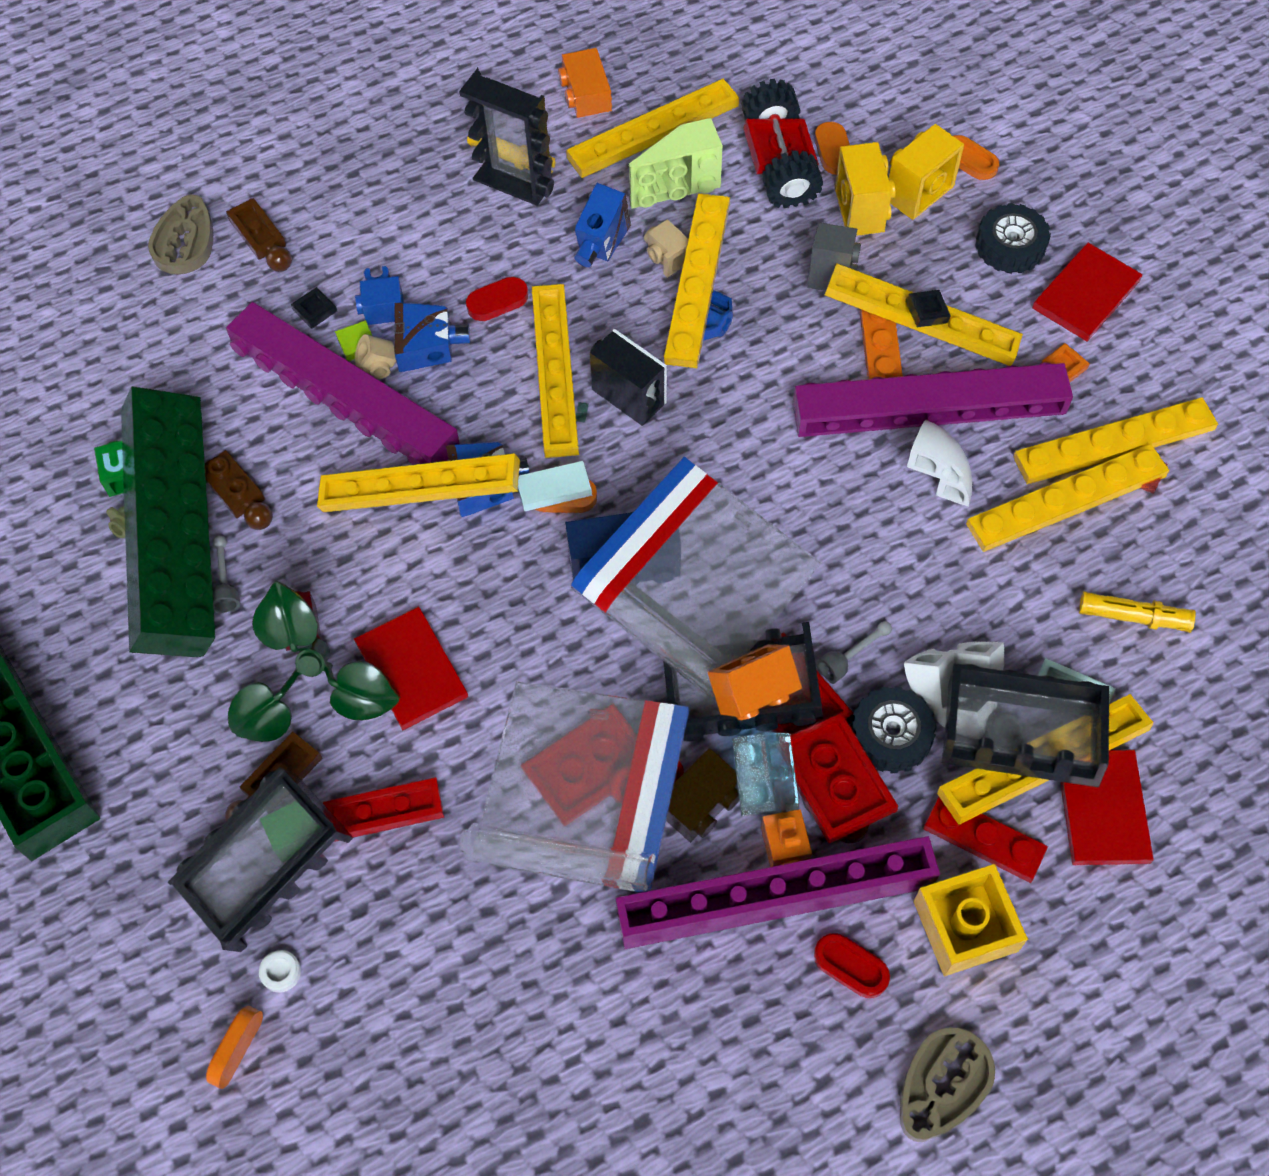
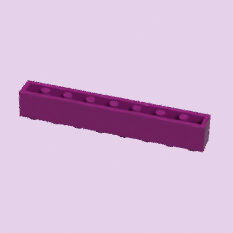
M251 302L226 327L231 340L230 346L241 357L250 356L263 371L269 373L272 370L279 375L282 382L288 387L294 389L297 386L304 391L307 398L313 403L319 405L322 402L327 405L338 419L342 421L349 419L355 423L356 428L367 437L374 435L381 440L383 446L391 453L397 454L399 451L407 456L408 461L412 465L447 461L446 446L460 444L456 428L256 303Z
M1041 363L1035 366H1007L1005 368L987 370L978 368L964 372L951 373L943 371L928 375L909 374L893 378L874 377L869 380H840L838 382L822 384L806 383L795 386L793 408L798 437L921 427L925 420L936 425L1064 415L1067 414L1073 399V393L1065 363Z
M926 836L617 897L616 908L625 950L919 891L921 887L936 883L940 872L930 838Z

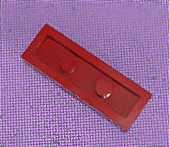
M436 777L323 802L353 837L445 818Z
M938 797L923 830L991 864H995L997 867L1029 883L1033 881L1048 848L1047 845L984 814H980L958 825L940 797Z

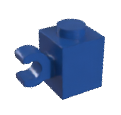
M382 266L383 273L380 277L376 278L371 276L370 268H366L364 271L365 280L360 281L361 294L355 295L358 315L364 314L367 325L395 322V303H404L399 276L390 277L386 266Z

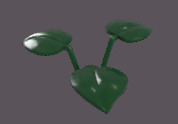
M275 581L271 585L269 591L255 610L252 621L253 630L259 641L271 649L281 650L289 646L292 652L299 651L295 660L296 668L275 695L266 684L261 682L251 683L238 691L228 711V724L232 733L237 737L258 742L274 741L282 737L291 725L292 714L290 708L280 700L301 674L314 677L324 671L328 683L335 687L330 696L332 708L341 716L351 720H369L379 717L391 710L399 702L400 695L393 689L385 674L368 662L354 661L344 665L339 670L336 680L332 672L333 665L327 662L330 656V649L324 641L316 639L318 622L310 606L299 594L285 584Z

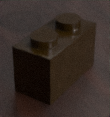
M708 748L674 783L666 821L690 843L697 835L704 838L715 827L717 823L715 817L724 808L727 811L732 810L743 797L741 790L744 777L713 750Z

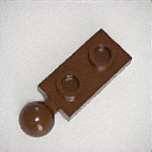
M254 198L226 211L229 221L258 260L266 257L267 265L276 272L286 271L291 266L292 256L284 248L286 246L284 237Z
M226 450L205 463L206 483L236 519L244 514L246 524L254 530H263L271 524L273 518L272 511L266 504L261 503L265 500L263 493Z
M292 731L241 784L240 789L248 796L246 799H249L260 787L261 780L279 767L296 773L303 780L323 758L317 750ZM286 791L266 812L271 814L290 793ZM236 800L227 807L225 812L226 821L232 816L233 809L243 800Z

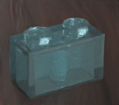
M761 732L732 738L741 816H767L800 809L790 734Z

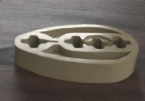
M197 195L182 197L163 214L154 227L148 242V249L155 265L160 270L169 274H187L199 269L209 259L213 246V225L202 198ZM184 234L185 236L183 239L186 246H182L180 248L179 252L182 258H177V252L175 248L180 247L181 240L179 235Z
M944 1028L933 1032L922 1042L909 1065L900 1099V1126L903 1133L909 1139L915 1142H925L946 1134L969 1117L989 1094L995 1080V1064L990 1050L979 1037L964 1029ZM969 1043L973 1047L971 1054L975 1057V1061L968 1058L961 1065L960 1071L964 1074V1078L956 1076L949 1084L953 1095L945 1093L941 1097L935 1093L937 1086L932 1082L933 1078L940 1081L946 1075L948 1069L943 1065L944 1061L951 1064L959 1054V1051L954 1047L955 1044L962 1047ZM931 1103L932 1107L928 1112L929 1116L926 1121L931 1126L930 1131L926 1128H922L919 1132L915 1131L912 1128L914 1120L909 1116L910 1113L918 1115Z

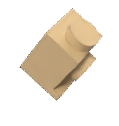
M668 219L658 226L651 227L644 235V241L648 244L647 253L654 263H661L663 265V274L668 278L683 268L688 238Z

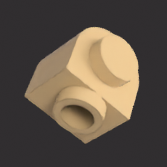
M364 334L356 347V366L376 379H383L389 376L390 368L396 362L393 342Z

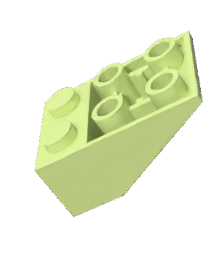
M711 118L678 126L629 163L631 208H647L657 202L670 199L680 200L687 195L699 192L709 193L721 187L723 145Z

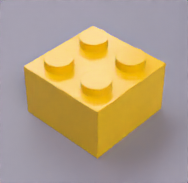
M934 124L925 132L921 131L918 133L913 141L904 149H898L890 160L889 179H893L895 183V198L890 200V204L914 220L955 186L964 143L937 124Z
M878 142L840 147L835 192L844 226L856 228V236L885 232L886 221L891 219L890 200L895 198V183L893 179L888 178V159L886 155H882Z
M995 864L921 887L913 901L944 977L1017 953L1028 940Z

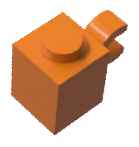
M801 809L762 817L761 831L770 867L811 859L812 851Z

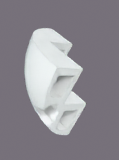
M925 420L912 446L907 467L940 478L936 496L969 507L972 495V474L963 449L946 430Z
M967 642L959 643L957 650L943 652L930 649L919 653L904 662L910 688L916 693L915 695L919 698L922 697L927 702L926 705L934 713L933 719L945 727L948 684L953 664H973L978 667L1003 670L1004 643ZM959 697L956 734L969 739H981L985 734L988 720L994 716L997 703Z

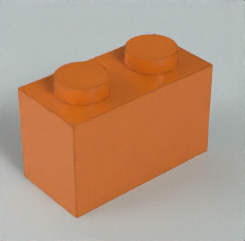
M597 48L562 54L563 68H558V75L561 86H567L565 97L568 108H574L577 118L612 111L611 88Z
M768 644L707 672L720 714L737 717V720H747L757 716L760 713L759 709L766 705L775 706L785 703L790 699L789 694L802 689L789 645Z

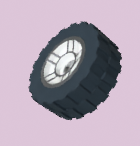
M1008 203L1003 206L998 205L995 209H990L986 216H983L981 219L975 244L976 249H978V255L980 258H983L984 263L994 267L997 271L1001 270L1010 274L1012 272L1024 273L1026 270L1030 271L1035 268V265H1039L1045 256L1051 237L1049 232L1050 226L1045 222L1042 214L1039 215L1035 209H1030L1026 205H1014V203Z
M896 686L895 688L881 687L878 691L873 690L868 693L865 699L862 698L857 709H855L850 727L878 771L898 773V771L907 772L912 770L913 766H918L923 762L924 757H927L936 736L934 733L937 728L936 721L933 719L934 713L926 705L927 702L922 697L919 698L911 690L906 691L902 687ZM888 725L889 728L894 729L899 728L900 731L897 735H891L887 732L886 726Z

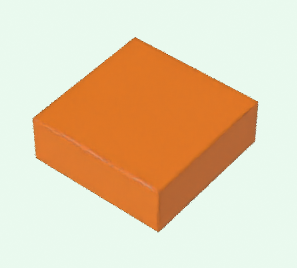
M1066 343L1041 362L1051 364L1065 363L1069 382L1087 370L1090 364Z

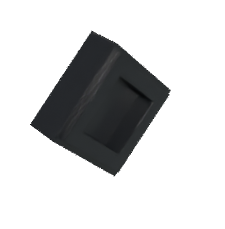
M317 287L291 304L292 310L311 329L337 312L336 306Z
M940 290L910 293L906 299L917 328L946 324L951 317Z

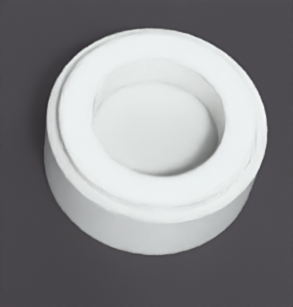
M276 950L264 957L259 966L261 982L267 989L273 992L280 993L290 990L297 984L301 975L299 961L292 953L285 950Z

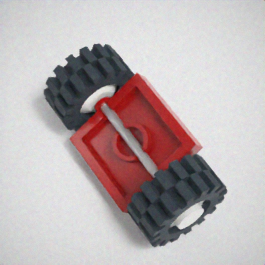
M770 79L769 84L761 81L759 82L760 87L757 88L753 85L750 88L751 93L746 92L744 95L745 100L741 102L745 118L743 129L756 174H762L767 197L771 204L774 203L775 207L779 208L781 205H783V208H789L790 205L796 207L799 203L807 205L809 204V198L814 200L817 198L816 193H821L823 179L805 119H799L801 110L795 90L789 82L786 84L785 80L782 79L778 83H776L775 79Z

